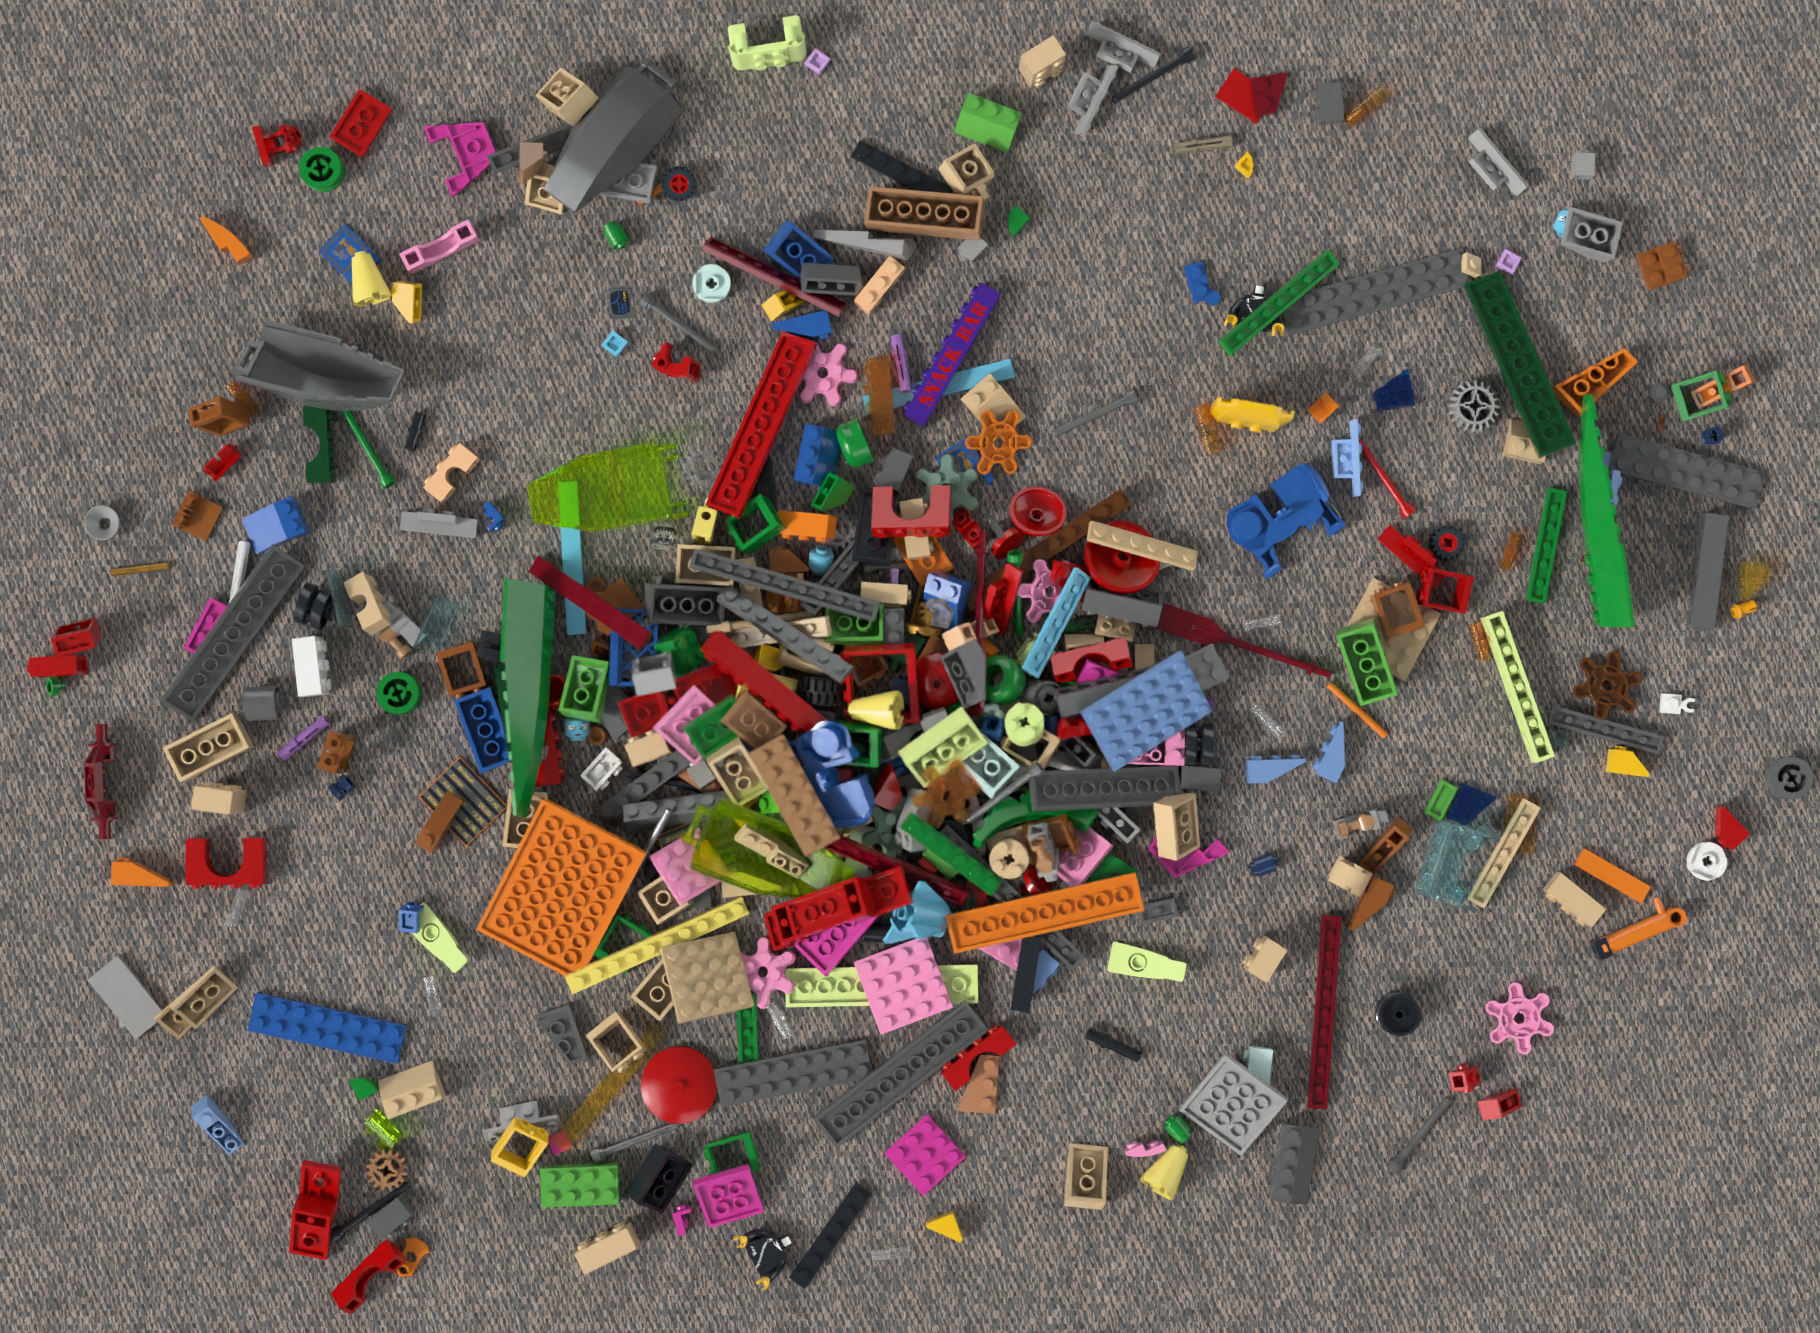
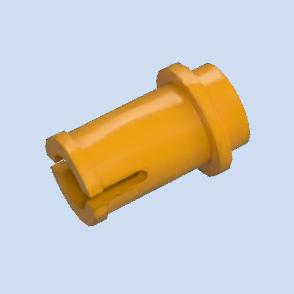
M1751 599L1739 605L1734 604L1730 608V612L1733 618L1740 619L1742 615L1757 611V605Z

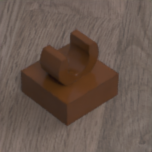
M603 635L597 636L590 653L607 661L610 657L611 641L604 640L605 636Z

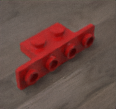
M1389 525L1377 538L1380 543L1419 577L1424 567L1441 570L1435 565L1437 562L1434 558L1435 555L1428 549L1424 550L1419 545L1420 541L1414 536L1410 537L1408 535L1404 537ZM1434 574L1431 588L1436 589L1446 576Z
M1011 563L1006 564L1002 579L990 584L987 589L986 601L984 602L983 619L989 620L994 618L1000 631L998 634L1001 636L1006 634L1023 571Z

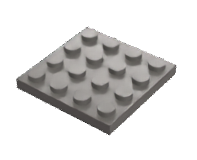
M1225 1052L1180 1106L1179 1111L1242 1156L1287 1103L1288 1098Z

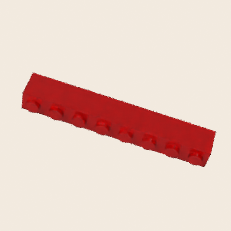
M714 631L702 646L701 650L705 653V658L711 662L715 661L720 665L718 668L725 674L730 673L734 677V682L740 686L744 685L749 689L747 692L754 698L759 697L763 701V706L769 710L773 709L776 711V716L784 722L788 721L791 724L790 728L796 733L800 734L801 732L804 735L819 722L828 721L721 631Z

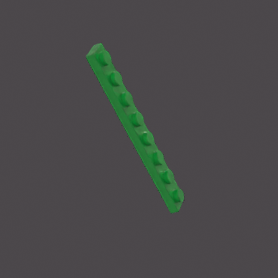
M1329 249L1325 250L1219 339L1218 342L1229 356L1233 355L1340 265V263Z

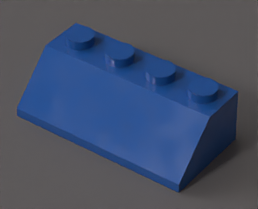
M491 687L454 700L480 773H485L510 763L503 721Z

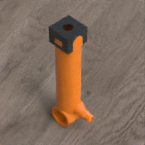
M1655 897L1653 901L1658 914L1604 937L1595 938L1589 941L1596 959L1604 960L1613 956V953L1672 928L1683 926L1687 919L1686 913L1682 909L1675 907L1664 909L1659 897ZM1676 912L1678 919L1672 922L1671 915Z

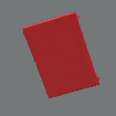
M1233 69L1215 97L1256 124L1260 117L1255 116L1250 79L1237 69Z

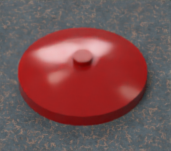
M1119 520L1105 523V525L1153 538L1148 531L1132 522ZM1087 541L1085 546L1084 558L1088 572L1100 586L1114 593L1132 594L1145 589L1152 583L1160 569V561Z
M672 1046L655 1054L647 1063L641 1077V1093L646 1106L658 1118L675 1124L689 1123L703 1116L714 1103L718 1091L714 1066L711 1061L700 1051L687 1046Z

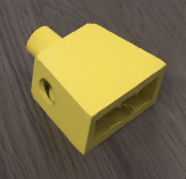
M705 504L704 507H698L692 530L693 543L712 546L718 521V510L710 508Z

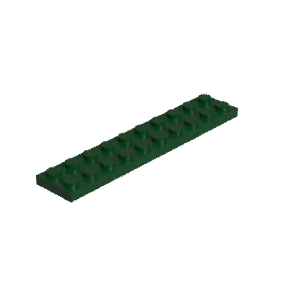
M1501 271L1465 283L1464 289L1538 458L1540 459L1574 446L1576 441Z

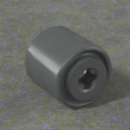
M1029 678L1026 680L1025 688L1019 697V702L1036 706L1043 715L1054 714L1058 711L1054 690L1059 689L1060 686L1052 681Z
M277 685L246 687L244 689L243 709L246 720L249 722L281 718L284 703L282 692Z

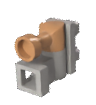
M388 603L384 607L390 613L388 618L391 625L375 633V635L381 641L393 646L397 650L396 655L403 659L412 649L407 644L403 646L397 637L401 634L412 647H416L427 634L401 608H396L393 604Z
M1373 809L1363 810V813L1332 821L1337 839L1339 840L1348 838L1347 835L1350 831L1357 829L1369 831V829L1377 830L1380 829V824L1389 822L1386 810L1375 811Z
M1048 823L1028 825L1027 837L1031 849L1037 852V874L1039 877H1045L1046 882L1056 881L1058 879L1059 849L1055 847V841Z

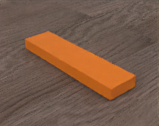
M1582 848L1573 864L1639 903L1643 902L1651 886L1585 848Z

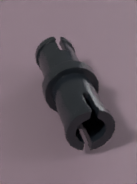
M414 412L411 427H408L407 430L409 434L404 449L416 452L419 437L423 434L422 427L426 417L425 414Z

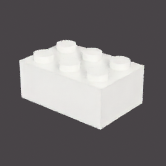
M317 636L292 639L298 697L329 695L332 684L331 680L327 677L329 661L325 660V652H327L326 641H323V637Z

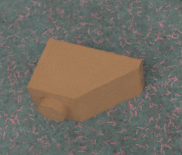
M520 142L519 184H524L543 171V163H547V151H543V143Z

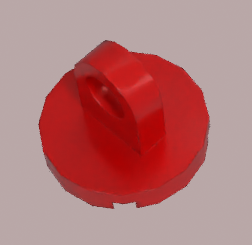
M1031 865L1024 871L1025 885L1017 889L1022 896L1028 893L1036 895L1049 892L1053 888L1052 881L1046 882L1045 877L1038 876L1036 865Z

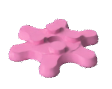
M810 340L815 342L817 347L803 376L805 386L799 394V399L803 403H810L815 395L823 394L826 396L829 405L838 406L842 400L838 392L839 386L842 383H855L859 378L856 370L845 369L842 366V358L847 353V348L844 344L838 343L830 352L824 353L819 349L816 341ZM826 368L828 376L820 378L817 374L818 370Z
M1042 559L1036 560L1033 563L1035 571L1034 580L1030 584H1020L1017 592L1020 597H1028L1032 601L1031 607L1026 614L1027 619L1032 623L1037 622L1043 613L1051 612L1062 591L1061 586L1050 579L1051 571L1048 569L1047 563ZM1051 586L1052 591L1046 596L1045 588Z
M761 937L757 942L758 948L754 955L748 956L741 951L740 953L749 988L757 995L756 1004L759 1008L765 1009L770 1005V995L774 990H781L786 994H790L795 990L794 982L786 978L784 971L787 966L795 962L796 956L792 951H785L781 955L773 954L770 939L768 937ZM761 967L768 969L767 976H759L758 972Z
M1514 982L1508 987L1509 999L1507 1002L1498 1003L1492 1000L1486 1004L1487 1013L1496 1016L1499 1020L1498 1027L1490 1033V1039L1493 1043L1498 1044L1504 1039L1511 1037L1517 1043L1518 1052L1527 1054L1531 1051L1530 1039L1533 1034L1540 1033L1544 1036H1550L1554 1032L1553 1025L1541 1018V1010L1548 1006L1550 1000L1548 995L1544 993L1538 994L1533 999H1527L1523 995L1522 986ZM1518 1012L1524 1015V1020L1521 1023H1516L1514 1020Z

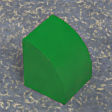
M1016 205L1011 210L1007 222L1008 231L1013 238L1030 220Z
M359 1076L348 1081L360 1101L379 1090L378 1084L369 1077Z

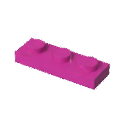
M210 597L184 649L194 653L227 605Z

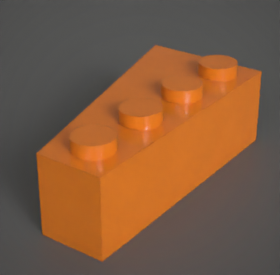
M1624 348L1566 381L1555 385L1553 392L1579 418L1582 414L1583 395L1593 394L1595 403L1632 370L1638 361Z

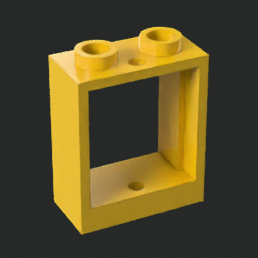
M514 1117L492 1149L491 1162L525 1177L547 1146L549 1133L541 1127L530 1124L525 1119ZM514 1131H518L537 1141L525 1159L503 1149Z

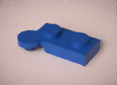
M1203 262L1184 266L1193 303L1206 301L1210 306L1217 305L1221 299L1220 294L1210 289Z

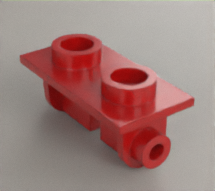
M231 443L225 444L217 453L221 458L219 461L213 457L204 465L203 471L210 475L215 482L223 477L226 471L233 464L237 463L242 456L237 447Z

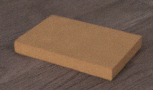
M746 691L721 720L723 724L755 750L779 737L787 728L784 722Z

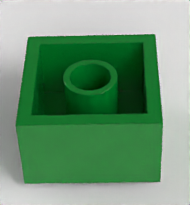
M691 625L672 628L654 644L658 655L663 654L665 651L667 653L671 652L676 677L689 674L705 659L704 652L701 650Z

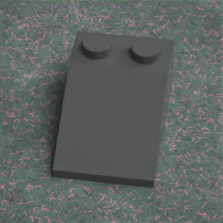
M976 639L962 644L940 657L964 710L985 699L984 655Z

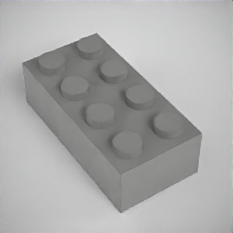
M1208 644L1185 656L1202 692L1229 679L1213 644Z

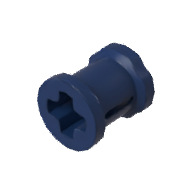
M1718 427L1707 429L1701 435V440L1707 446L1718 444L1723 440V431ZM1709 435H1715V438H1710Z

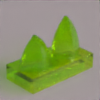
M377 1109L363 1121L366 1134H377L379 1136L377 1150L392 1148L404 1136Z

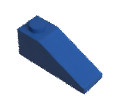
M826 310L771 323L773 330L811 339L818 338V341L827 340L830 338V335H833Z

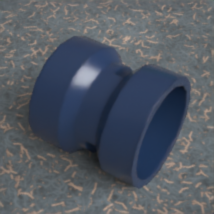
M344 774L338 778L336 783L328 786L331 793L339 801L345 798V794L356 789L354 784Z

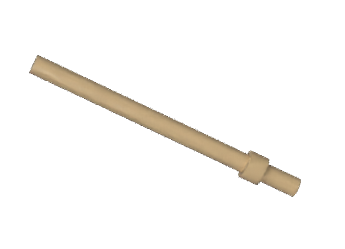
M808 611L776 615L785 622L815 617ZM746 620L736 622L723 621L721 622L722 624L706 626L707 634L714 631L727 633L734 629L754 627Z

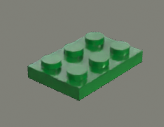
M732 695L683 726L702 759L707 758L738 737L736 733L721 722L722 718L736 702Z

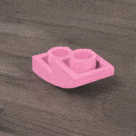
M1158 1140L1148 1143L1146 1148H1144L1142 1142L1133 1141L1126 1145L1127 1148L1124 1149L1127 1156L1134 1157L1151 1156L1166 1151L1163 1142H1158Z

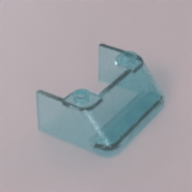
M1440 821L1435 826L1416 884L1418 893L1477 912L1476 908L1463 904L1465 891L1463 888L1456 886L1468 849L1472 851L1478 850L1482 846L1484 838L1495 842H1500V839L1483 832Z

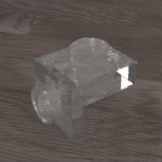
M928 598L926 606L934 614L931 625L933 627L948 628L954 610L943 598Z

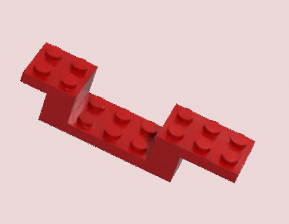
M756 649L747 652L753 659L755 658ZM716 663L677 678L675 689L640 696L635 695L617 702L630 737L633 738L653 730V727L693 686L697 687L717 705L730 695L735 698L738 684L733 681L734 677L730 673L725 674L718 668L720 665Z
M898 866L867 878L854 877L771 907V912L763 915L773 951H779L810 940V935L850 921L862 922L911 905L913 900L903 866Z

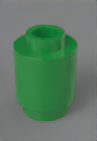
M616 220L607 223L603 227L604 235L613 249L618 248V250H621L628 245L629 237L621 224L617 223Z
M1172 1114L1164 1121V1128L1175 1141H1179L1182 1144L1191 1137V1128L1179 1115L1174 1116Z

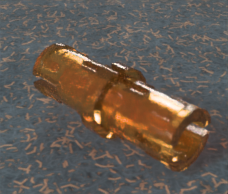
M235 380L225 387L237 400L236 403L249 408L250 417H253L254 414L256 415L260 411V408L249 397L248 392L245 393Z
M1514 531L1510 532L1507 545L1503 548L1504 554L1499 565L1500 569L1511 571L1514 558L1519 553L1517 549L1523 536L1522 534L1514 533Z
M1481 622L1470 624L1469 628L1473 639L1472 645L1475 646L1478 662L1491 659L1486 644L1488 641L1483 634Z

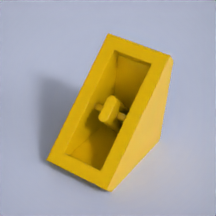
M953 1211L927 1220V1228L960 1243L962 1242L963 1237Z

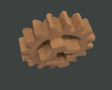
M383 1148L381 1153L375 1151V1157L370 1156L368 1160L371 1163L366 1164V1168L370 1170L366 1172V1175H371L369 1182H376L375 1188L381 1185V1190L383 1191L388 1186L390 1191L393 1185L398 1188L400 1182L405 1181L404 1176L408 1174L405 1168L408 1167V1163H403L406 1157L402 1156L400 1158V1151L393 1153V1148H391L389 1152H386V1149ZM386 1157L383 1162L378 1161L379 1159ZM385 1166L389 1167V1172H386ZM392 1176H398L394 1180L389 1181V1178H391Z

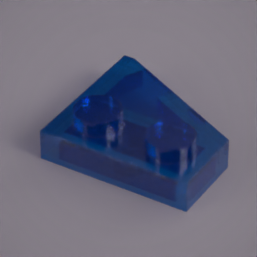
M1405 369L1394 379L1392 378L1384 386L1373 392L1376 412L1415 405L1408 369Z
M1460 783L1447 819L1466 826L1489 806L1496 797Z

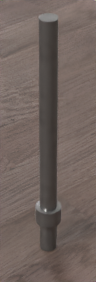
M666 807L645 844L643 850L647 853L626 894L630 893L633 887L632 883L671 816L672 809Z

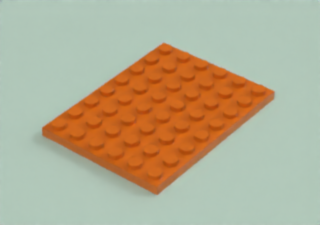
M543 798L476 930L562 975L580 969L590 963L593 953L600 944L647 852Z

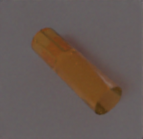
M1383 84L1379 85L1344 114V122L1348 127L1352 128L1391 96L1387 87Z
M1208 403L1193 407L1206 456L1221 453Z

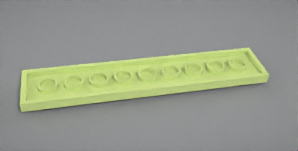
M977 964L937 965L952 1004H960L964 999L968 1004L978 1003ZM816 967L785 969L786 978L792 980L795 984V990L790 994H786V1007L870 1006L856 967H835L828 976H824Z

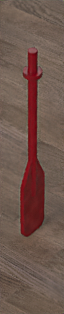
M981 530L979 531V548L975 549V554L978 555L975 636L984 655L986 675V655L982 638L986 555H990V550L986 549L987 531ZM984 700L967 708L968 715H981L984 710Z
M1165 603L1162 604L1158 625L1154 627L1201 645L1228 643L1307 671L1306 675L1309 676L1311 673L1330 678L1332 671L1316 666L1313 660L1307 663L1231 637L1212 619Z

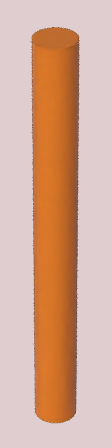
M1332 681L1327 685V688L1383 739L1388 735L1384 728Z

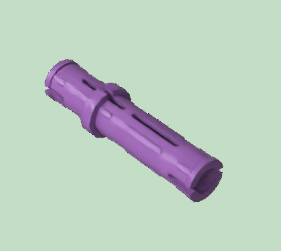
M896 334L890 337L893 346L892 357L896 363L900 392L907 393L912 391L906 360L907 351L904 349L902 334Z
M322 715L297 737H292L290 742L277 751V753L286 761L296 751H301L303 749L302 746L329 726V721Z

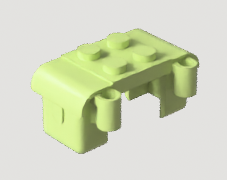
M798 15L782 17L786 41L750 47L748 46L745 23L730 25L728 27L730 40L728 48L733 67L737 70H764L767 67L775 66L779 68L784 67L786 64L804 60L807 56V48L800 17Z

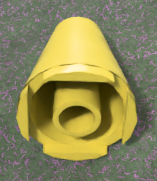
M366 251L355 253V256L352 257L354 306H366V303L374 305L390 299L391 292L371 254H366Z
M891 691L854 699L848 706V713L855 720L893 730L900 729L903 722V716H900L901 709H904L903 697L901 692Z
M1179 1144L1177 1146L1172 1145L1141 1176L1140 1181L1146 1186L1150 1183V1187L1153 1188L1154 1192L1166 1199L1173 1200L1189 1157L1186 1153L1187 1149Z

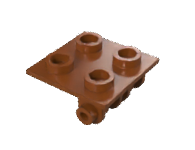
M188 490L171 525L207 541L223 507Z

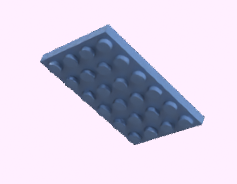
M1178 651L1080 712L1110 768L1115 772L1212 712V709L1184 654Z

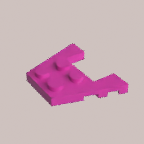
M484 122L424 126L430 144L448 137L450 138L463 173L445 179L452 197L456 196L490 167L487 155L496 151Z
M1155 835L1148 848L1174 878L1229 853L1221 842L1216 839L1203 852L1198 848L1177 861L1158 856L1157 835Z

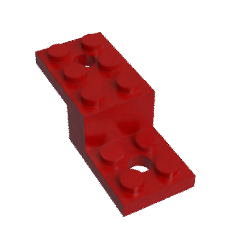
M303 1160L301 1164L300 1191L292 1208L289 1253L327 1260L330 1248L331 1226L339 1206L342 1167ZM318 1179H322L324 1183L319 1182Z

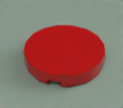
M1017 527L1008 529L1003 533L1004 537L1002 539L998 538L994 542L991 552L996 559H1005L1008 557L1007 553L1009 551L1017 550L1022 545L1026 535Z

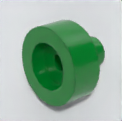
M58 677L47 678L46 690L49 696H58L60 690L66 689L65 682H59Z

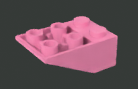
M1185 729L1128 764L1184 766Z

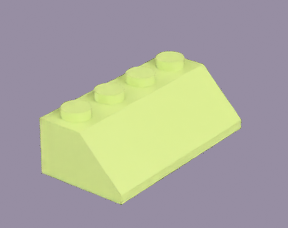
M960 707L898 752L907 767L922 786L926 788L988 742L963 707Z

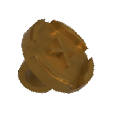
M921 602L917 607L915 622H905L904 631L912 634L918 632L925 636L940 635L942 627L932 625L934 612L932 604Z

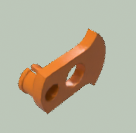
M414 1237L404 1239L406 1242V1247L403 1251L405 1258L408 1252H414L417 1258L414 1262L406 1261L401 1267H405L407 1272H403L400 1267L397 1270L399 1276H412L423 1255L430 1253L429 1247L421 1239Z

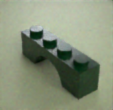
M303 406L304 426L312 429L318 435L320 441V449L317 456L312 461L306 463V481L310 485L334 483L333 479H336V469L332 463V460H335V449L332 448L331 441L334 440V430L331 429L330 424L333 421V411Z

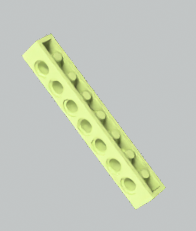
M1499 611L1480 618L1531 763H1538L1555 757L1504 612Z

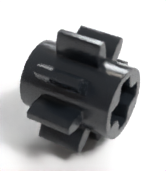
M646 858L641 867L645 869L643 874L657 879L658 875H661L652 861Z

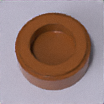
M594 577L587 582L586 588L599 595L606 590V584L601 578Z
M595 726L590 729V734L587 738L591 744L601 745L606 741L607 733L604 728Z

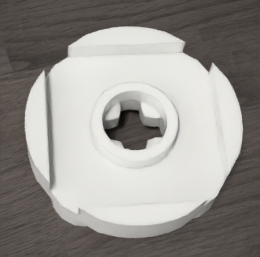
M1697 843L1690 849L1687 855V868L1698 879L1709 881L1720 877L1726 870L1727 858L1723 849L1715 843ZM1709 856V860L1712 862L1705 867L1702 860Z

